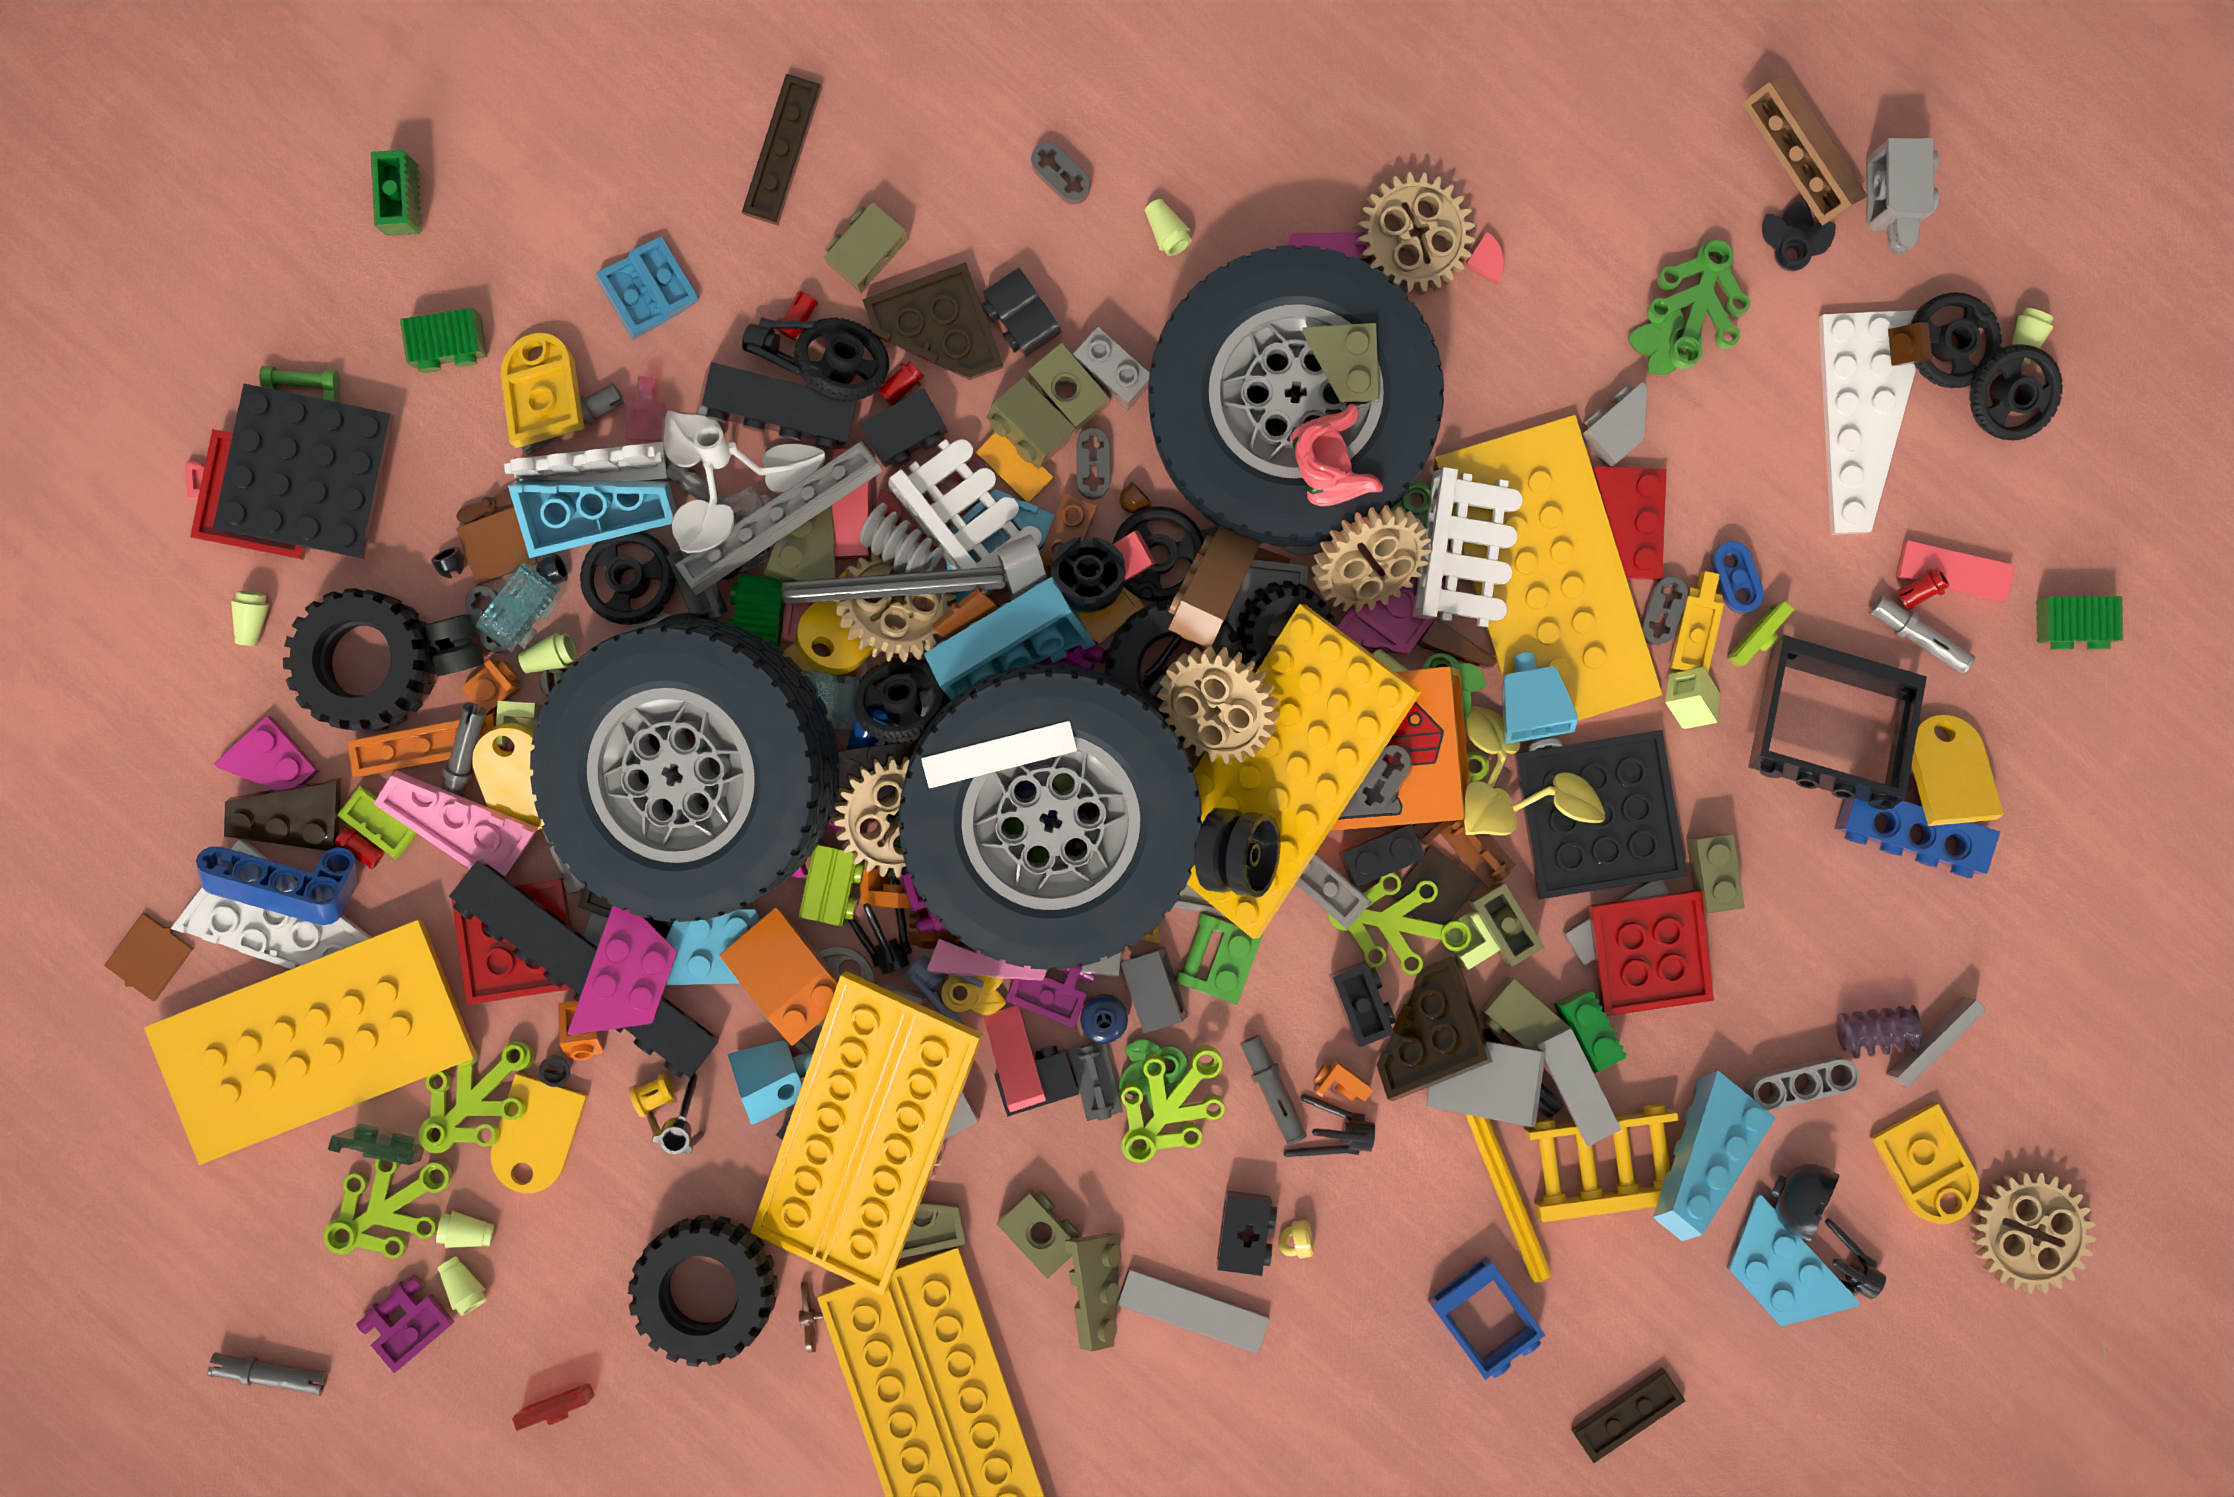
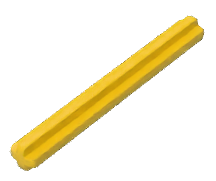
M1465 1114L1529 1275L1535 1283L1544 1281L1551 1277V1271L1490 1120Z

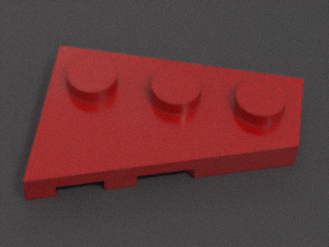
M1593 466L1592 470L1626 579L1661 580L1663 578L1667 469Z

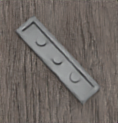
M1129 1268L1118 1300V1306L1257 1354L1259 1353L1270 1320L1268 1315Z

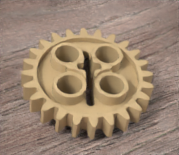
M1410 172L1404 176L1403 184L1397 176L1390 180V188L1382 183L1377 188L1379 196L1371 194L1366 199L1372 208L1363 207L1359 212L1367 221H1361L1356 225V229L1365 232V235L1356 240V244L1366 245L1367 247L1359 256L1360 259L1371 257L1373 262L1368 267L1372 269L1374 267L1378 268L1382 273L1391 278L1393 284L1399 285L1403 283V289L1406 294L1412 291L1414 285H1416L1419 294H1423L1427 291L1428 283L1434 291L1438 290L1441 287L1440 278L1446 283L1451 282L1454 279L1451 270L1460 273L1464 269L1463 264L1458 259L1467 260L1472 255L1464 246L1472 245L1475 242L1473 237L1466 235V232L1475 227V223L1465 222L1464 220L1472 210H1460L1458 206L1463 201L1464 196L1461 195L1453 199L1450 196L1454 188L1452 184L1442 190L1440 188L1441 177H1437L1431 184H1428L1426 173H1422L1417 182L1414 181V177ZM1418 202H1426L1431 206L1433 212L1431 218L1423 217L1419 213ZM1402 203H1405L1407 205L1408 214L1402 208ZM1386 215L1397 218L1400 226L1399 231L1394 232L1387 229L1384 223ZM1411 229L1414 231L1420 230L1422 236L1420 238L1417 236L1411 238L1409 231ZM1432 236H1440L1446 242L1445 252H1438L1434 249L1431 242ZM1400 249L1408 250L1412 254V266H1406L1400 262L1398 258ZM1423 253L1429 259V264L1424 263Z
M1387 505L1383 507L1380 514H1377L1372 507L1369 509L1367 517L1362 518L1361 514L1357 512L1355 513V522L1350 524L1343 520L1341 522L1343 530L1340 532L1331 530L1329 533L1333 540L1320 543L1324 552L1314 555L1318 564L1312 566V571L1316 575L1313 581L1324 600H1329L1332 607L1340 605L1342 610L1346 611L1353 606L1354 610L1359 612L1363 605L1367 604L1369 609L1373 610L1376 601L1381 600L1384 605H1387L1388 596L1393 594L1395 597H1401L1399 589L1401 587L1411 588L1413 585L1410 582V578L1422 576L1418 567L1428 565L1425 555L1431 553V549L1427 544L1431 540L1420 520L1416 519L1411 511L1404 513L1401 507H1397L1391 512ZM1359 543L1365 544L1376 562L1386 573L1384 576H1379L1368 558L1358 547Z
M871 552L869 563L861 557L858 558L856 568L849 566L845 577L900 573L895 571L894 564H886L883 558L880 559L879 556ZM949 593L866 598L874 600L876 603H869L864 599L836 601L838 604L835 614L842 616L840 628H850L848 640L858 637L861 639L858 649L862 650L870 645L873 647L872 657H876L880 651L886 652L887 661H891L893 654L899 653L901 660L906 662L909 652H912L917 659H921L924 649L929 651L936 647L937 643L939 644L945 640L933 630L931 625L951 610V605L955 603L956 596L949 595ZM915 607L924 608V609H926L928 612L919 611V610L916 609ZM887 625L896 626L900 630H892Z
M1208 646L1203 653L1197 647L1189 655L1183 653L1176 662L1171 664L1166 671L1167 674L1160 681L1163 688L1157 694V697L1164 700V702L1158 709L1160 712L1169 713L1165 721L1168 725H1175L1174 733L1177 737L1183 736L1185 738L1183 748L1193 744L1196 746V756L1199 757L1203 751L1209 752L1211 762H1214L1219 754H1221L1225 764H1228L1233 756L1239 762H1242L1247 754L1254 757L1260 748L1264 749L1277 729L1275 722L1280 717V713L1274 709L1279 703V699L1268 697L1275 687L1270 684L1263 685L1262 680L1266 673L1260 672L1255 674L1252 671L1255 665L1254 661L1244 665L1241 663L1242 653L1238 652L1232 659L1228 657L1226 647H1223L1219 654L1216 655L1212 646Z
M889 756L887 766L882 767L879 761L874 759V770L871 772L861 765L859 768L862 777L858 780L849 775L847 778L852 788L851 790L840 788L839 792L846 800L845 802H835L834 805L837 811L843 813V815L834 817L833 822L836 826L844 827L835 833L838 840H847L842 846L844 853L856 850L851 858L853 863L856 865L865 859L864 868L868 873L878 865L881 877L886 875L888 868H892L896 878H899L902 867H906L902 848L893 846L894 839L900 835L899 820L893 819L890 823L887 815H895L900 809L901 792L910 762L908 757H904L900 766H896L893 757ZM884 785H892L896 789L895 794L888 800L877 798L878 790ZM868 818L877 819L878 826L874 831L869 833L860 831V825L864 820ZM887 832L884 844L882 846H878V841L881 840Z
M2018 1171L2017 1182L2012 1177L2005 1175L2003 1176L2005 1187L1994 1183L1990 1184L1994 1195L1989 1197L1981 1194V1199L1987 1205L1985 1208L1974 1207L1973 1209L1975 1213L1981 1216V1221L1970 1223L1971 1227L1980 1230V1234L1970 1238V1240L1975 1244L1982 1245V1248L1975 1253V1256L1980 1259H1988L1983 1265V1269L1990 1273L1996 1271L1994 1275L1995 1280L2001 1283L2007 1281V1286L2016 1291L2021 1286L2022 1290L2029 1294L2033 1293L2035 1286L2039 1291L2048 1293L2049 1282L2052 1286L2062 1289L2061 1277L2074 1282L2076 1279L2072 1269L2074 1267L2081 1270L2086 1269L2085 1265L2079 1260L2081 1256H2093V1253L2085 1248V1243L2096 1241L2095 1237L2086 1234V1230L2096 1226L2093 1221L2084 1219V1216L2091 1211V1208L2085 1205H2078L2083 1195L2077 1192L2070 1193L2072 1188L2070 1183L2062 1181L2058 1184V1177L2048 1174L2044 1178V1174L2038 1171H2033L2031 1179L2028 1173ZM2025 1199L2028 1205L2027 1210L2022 1216H2018L2016 1207L2020 1201ZM2057 1213H2061L2062 1223L2057 1229L2053 1230L2051 1226L2052 1218ZM2004 1218L2011 1219L2063 1240V1244L2058 1246L2006 1226L2002 1221ZM2013 1234L2015 1239L2014 1245L2010 1250L2005 1251L2003 1242L2007 1236ZM2044 1248H2048V1260L2043 1264H2039V1253Z

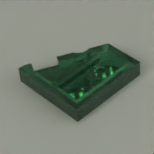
M358 1123L356 1127L332 1135L328 1150L340 1153L341 1149L349 1148L363 1152L362 1156L366 1158L387 1160L406 1165H412L421 1161L424 1148L414 1143L415 1138L400 1133H393L392 1137L378 1133V1127Z

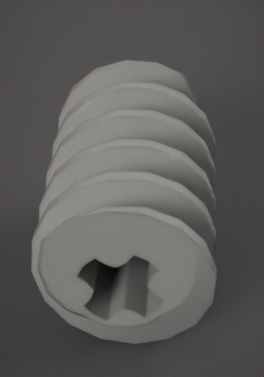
M885 503L878 505L863 525L859 539L861 545L867 548L871 547L872 553L876 556H882L886 564H894V569L898 573L931 571L937 565L942 555V546H939L932 552L929 551L933 544L931 538L928 537L919 543L918 541L922 534L921 530L915 529L908 535L910 522L905 520L897 526L899 514L894 511L885 517L888 505Z

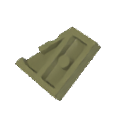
M1376 323L1302 327L1304 337L1341 403L1380 401Z

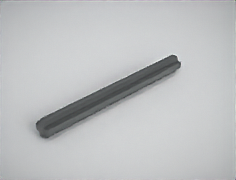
M997 566L789 581L782 584L781 592L784 603L796 604L974 591L977 587L981 590H991L1005 587V572L1003 567Z

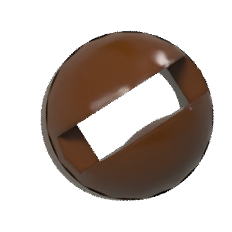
M1133 481L1120 494V505L1128 513H1136L1151 504L1149 498Z

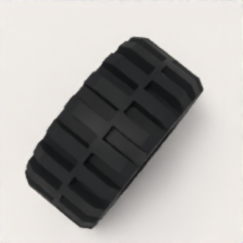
M357 588L344 589L343 593L330 592L323 595L324 601L322 603L313 601L305 607L308 615L305 618L297 616L291 625L297 629L294 637H286L284 647L290 648V657L283 658V669L291 670L292 677L286 679L289 690L298 692L299 695L295 700L301 708L311 710L310 716L319 722L329 723L331 727L362 732H367L368 730L381 731L388 729L390 724L399 725L408 720L407 713L410 711L417 712L423 706L420 698L423 694L430 695L434 687L433 684L428 682L431 673L436 674L431 657L436 650L434 647L428 646L423 630V625L427 623L418 619L419 613L412 607L404 605L401 600L392 596ZM359 626H369L379 630L386 638L391 654L390 668L386 678L378 688L367 695H352L345 692L338 684L332 667L333 654L338 642L346 633Z
M1174 599L1152 603L1133 613L1113 636L1114 638L1106 655L1105 675L1118 680L1139 693L1164 719L1168 717L1169 713L1160 712L1158 708L1162 703L1154 699L1146 690L1141 678V663L1146 651L1153 643L1161 638L1177 634L1169 630L1175 615L1168 611ZM1224 619L1212 644V648L1215 654L1218 655L1222 648L1226 647L1228 657L1232 659L1240 652L1242 653L1241 663L1246 665L1247 661L1241 640H1239L1229 622ZM1169 725L1174 732L1176 729L1175 725ZM1183 736L1178 737L1180 741H1185Z
M698 1215L692 1220L688 1218L676 1222L670 1228H666L643 1250L641 1257L636 1260L632 1269L634 1277L629 1281L628 1294L633 1295V1301L628 1304L630 1315H637L639 1322L635 1327L640 1336L646 1333L651 1338L648 1346L655 1352L659 1348L668 1352L666 1359L676 1363L679 1358L687 1360V1366L698 1367L701 1362H707L709 1366L720 1364L724 1358L732 1359L739 1355L745 1347L750 1346L768 1322L777 1299L774 1294L778 1287L777 1275H773L772 1272L775 1264L771 1254L766 1256L762 1248L765 1244L759 1237L756 1239L752 1238L748 1234L750 1229L742 1223L735 1226L730 1223L731 1218L719 1216L717 1219H710L709 1215ZM693 1256L709 1257L722 1263L732 1274L737 1285L738 1298L732 1312L723 1320L715 1323L698 1322L684 1315L676 1306L671 1295L670 1279L676 1267L684 1260Z

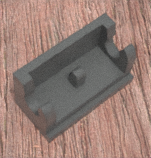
M1165 947L1121 962L1143 1033L1180 1023L1188 1017Z

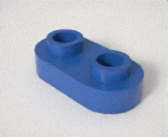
M1729 541L1718 546L1712 554L1711 564L1714 573L1720 574L1718 585L1725 604L1730 610L1739 614L1756 610L1763 601L1764 590L1749 549L1737 541ZM1727 554L1735 559L1733 567H1728L1724 563V557ZM1739 589H1743L1747 593L1745 602L1737 599L1736 593Z

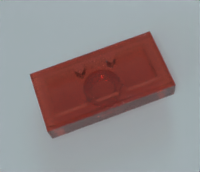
M586 1383L522 1407L512 1418L516 1431L546 1420L548 1425H552L568 1418V1411L587 1405L595 1396L591 1384Z

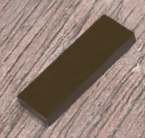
M1662 1367L1573 1427L1571 1431L1591 1461L1596 1463L1683 1404L1686 1400Z

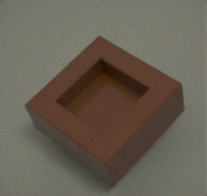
M1919 322L1888 329L1891 366H1902L1932 360L1929 322Z

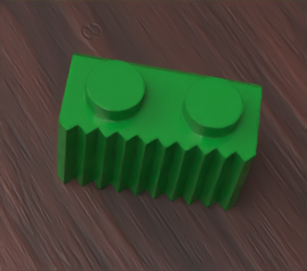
M404 150L371 152L374 226L388 236L420 234L422 231L419 227L422 222L418 220L422 216L418 213L421 210L418 206L421 202L418 199L420 193L417 191L420 188L417 184L420 179L417 177L419 171L416 170L419 165Z
M466 308L400 319L406 363L413 368H418V371L422 373L441 370L440 364L452 362L457 367L476 365L477 358L487 357L480 313L474 308Z
M739 574L738 583H732L730 589V604L735 605L734 620L728 619L727 624L741 627V631L744 629L763 637V642L770 641L780 649L785 604L781 591L784 582L770 577Z
M2052 596L2037 599V642L2050 643V650H2073L2074 643H2087V650L2111 649V643L2123 641L2122 596Z
M1581 989L1554 1003V1006L1561 1019L1571 1027L1592 1071L1597 1073L1625 1059L1627 1053L1622 1051L1624 1046L1619 1045L1620 1039L1615 1038L1617 1033L1612 1031L1613 1026L1608 1025L1610 1020L1605 1018L1606 1013L1602 1012L1603 1006L1598 1005L1599 999L1595 998L1596 993Z

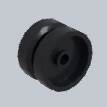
M1214 808L1208 813L1201 825L1195 849V870L1200 885L1209 891L1221 893L1233 891L1236 895L1262 897L1269 890L1279 864L1281 844L1280 831L1276 820L1270 814L1246 812L1243 814L1239 810L1229 808Z

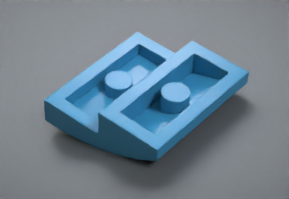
M662 236L629 251V257L596 272L595 278L632 340L677 316L699 300Z

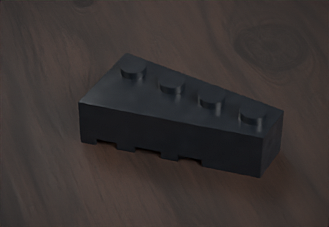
M711 362L705 371L696 414L704 415L708 419L719 422L731 421L743 424V427L755 431L764 432L765 429L777 431L779 436L791 440L800 441L801 437L815 440V445L836 450L837 445L843 446L848 442L857 400L845 401L843 399L841 401L833 397L829 398L808 386Z

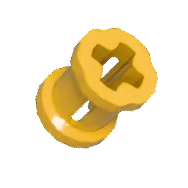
M665 1072L659 1074L658 1079L638 1087L634 1085L629 1087L631 1101L640 1117L647 1116L649 1110L665 1103L670 1105L677 1103L675 1089Z

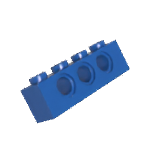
M1854 798L1843 799L1834 828L1845 832L1844 839L1866 845L1867 840L1881 844L1879 850L1902 856L1903 851L1916 855L1915 862L1931 867H1937L1938 862L1951 866L1950 873L1970 879L1973 878V874H1988L2000 835V831L1972 822L1928 826L1923 807L1906 801H1901L1893 809L1879 810L1870 807L1868 802ZM1878 813H1882L1887 820L1886 828L1881 833L1874 826V818ZM1914 824H1917L1922 831V837L1916 844L1912 842L1909 836V831ZM1950 835L1957 842V848L1952 855L1945 849V841Z

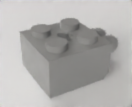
M1888 138L1866 158V194L1868 195L1866 197V224L1873 231H1887L1888 248L1894 254H1903L1916 245V242L1919 241V223L1933 214L1937 208L1939 193L1938 189L1934 187V173L1938 167V153L1933 151V138Z

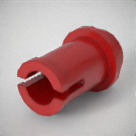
M798 291L784 317H779L777 321H808L819 303L810 295ZM777 329L782 335L794 341L802 332V329Z
M910 360L905 365L901 362L899 364L901 368L878 390L891 406L895 405L916 384L920 386V380L925 377Z
M1929 568L1925 571L1926 575L1897 590L1899 596H1904L1900 599L1907 609H1913L1916 605L1936 594L1940 596L1945 594V589L1950 587L1941 569L1936 568L1932 570Z
M345 827L337 836L334 846L351 851L355 859L367 865L371 870L375 868L384 856L385 851L358 834L359 831L355 828L351 830Z

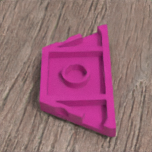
M1382 567L1377 572L1379 576L1386 574ZM1411 577L1410 582L1413 586L1411 588L1401 587L1399 589L1401 597H1395L1393 594L1388 596L1387 605H1384L1381 600L1376 601L1373 610H1370L1367 604H1364L1362 609L1356 612L1353 606H1351L1336 628L1362 647L1377 650L1381 648L1384 651L1408 655L1436 617L1430 619L1412 617L1418 577ZM1443 578L1441 589H1445L1446 581Z
M614 905L612 906L567 1034L569 1035L653 1023L677 951L643 917L629 913L630 909L621 910Z

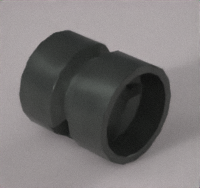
M471 614L455 616L423 625L428 646L434 647L436 650L431 657L437 676L460 672L484 664L480 645L472 641L476 631Z

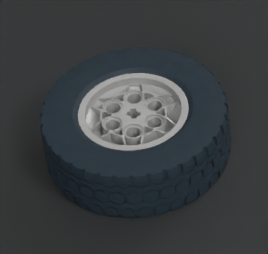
M1295 245L1277 246L1276 250L1266 248L1251 252L1250 256L1243 255L1227 262V266H1220L1207 275L1205 280L1199 281L1187 293V297L1180 301L1172 312V317L1166 322L1159 337L1160 340L1156 344L1149 374L1148 401L1152 432L1162 463L1179 492L1184 495V498L1196 510L1201 512L1204 517L1215 525L1224 526L1242 536L1249 537L1261 544H1270L1271 546L1305 547L1320 545L1321 542H1331L1333 540L1329 533L1331 530L1338 532L1343 530L1341 523L1343 520L1350 524L1355 522V513L1359 512L1362 518L1367 517L1368 511L1372 507L1377 514H1380L1384 506L1388 505L1391 509L1406 494L1423 470L1436 442L1443 414L1444 379L1443 371L1440 367L1442 364L1438 348L1434 344L1435 339L1427 322L1423 321V315L1414 302L1408 300V295L1396 283L1390 282L1388 276L1375 267L1373 269L1368 267L1369 263L1354 256H1351V258L1346 257L1343 252L1329 248L1325 251L1320 250V247L1302 245L1301 248H1295ZM1376 323L1380 401L1340 402L1335 405L1327 403L1322 393L1332 386L1323 369L1313 372L1306 368L1304 360L1308 356L1314 355L1303 335L1302 327ZM1277 354L1283 356L1287 360L1288 365L1281 371H1273L1267 366L1266 361L1270 356ZM1256 386L1264 388L1268 393L1267 400L1260 404L1251 402L1247 397V392ZM1294 387L1300 388L1299 394L1305 393V396L1300 397L1297 404L1290 402L1291 397H1285V395L1290 394L1291 388ZM1349 404H1354L1358 407V420L1351 427L1340 432L1346 444L1352 472L1374 475L1380 480L1383 490L1382 492H1369L1331 506H1317L1312 504L1307 498V483L1299 471V465L1295 459V449L1289 440L1290 435L1308 420L1340 413ZM1272 419H1279L1285 423L1287 430L1283 435L1274 437L1267 433L1265 429L1266 423Z
M679 619L665 621L623 632L599 643L579 657L578 661H575L561 676L562 679L556 682L547 696L549 701L543 704L537 719L540 724L535 726L531 745L535 746L530 751V770H533V775L530 776L532 795H536L537 800L534 801L538 818L543 819L545 824L542 826L549 843L553 842L556 846L553 850L563 864L567 863L570 866L568 870L581 883H587L586 888L598 897L608 898V903L621 910L630 909L629 913L644 918L653 916V920L669 922L676 920L677 922L707 920L729 914L754 902L789 879L806 862L807 858L811 856L821 840L819 837H822L831 819L828 814L833 813L837 793H834V790L838 789L839 769H836V764L839 763L838 745L833 742L836 735L832 721L827 720L826 714H828L826 706L821 696L817 698L814 693L817 689L807 675L803 676L800 673L802 669L790 657H784V652L770 641L763 642V637L746 629L741 631V627L724 622H719L718 624V621ZM687 728L695 734V745H691L686 740L685 731ZM651 734L655 735L660 742L659 751H656L650 744ZM710 758L715 759L719 763V775L713 773L710 769ZM640 769L648 775V786L640 781ZM699 793L708 799V810L700 806L698 802ZM664 799L670 801V803L672 804V815L666 813V811L664 810Z
M1041 663L1024 665V667L1019 668L1014 667L1000 671L995 675L992 674L959 693L942 708L922 734L910 758L900 798L899 833L907 871L911 876V881L919 896L923 898V903L932 915L939 919L941 925L952 935L958 936L961 942L972 949L980 950L981 954L997 961L1000 959L1005 960L1006 964L1023 968L1026 965L1031 966V969L1050 970V967H1057V970L1076 968V965L1079 964L1086 966L1101 961L1100 958L1105 956L1108 959L1124 951V947L1128 945L1131 947L1146 936L1147 931H1152L1165 918L1164 914L1167 911L1170 912L1179 899V893L1185 889L1192 874L1191 869L1195 865L1196 841L1202 825L1199 788L1191 762L1176 734L1163 716L1145 698L1127 685L1103 673L1079 666H1069V664L1050 663L1043 665ZM1070 721L1077 748L1075 752L933 788L928 787L921 758ZM1060 773H1067L1074 779L1072 787L1066 791H1058L1052 786L1054 777ZM1027 780L1035 785L1036 791L1033 796L1023 799L1015 794L1014 788L1020 781ZM1085 802H1093L1099 807L1097 815L1090 820L1082 819L1077 814L1079 806ZM1049 810H1055L1057 819L1060 821L1058 823L1052 822L1051 827L1045 826L1044 818L1041 817L1042 813L1048 815ZM1009 817H1017L1023 822L1024 826L1019 833L1008 834L1001 827L1003 821ZM1073 838H1079L1086 843V848L1079 855H1070L1065 850L1066 843ZM1037 845L1045 847L1049 852L1047 858L1039 863L1032 862L1027 857L1029 849Z

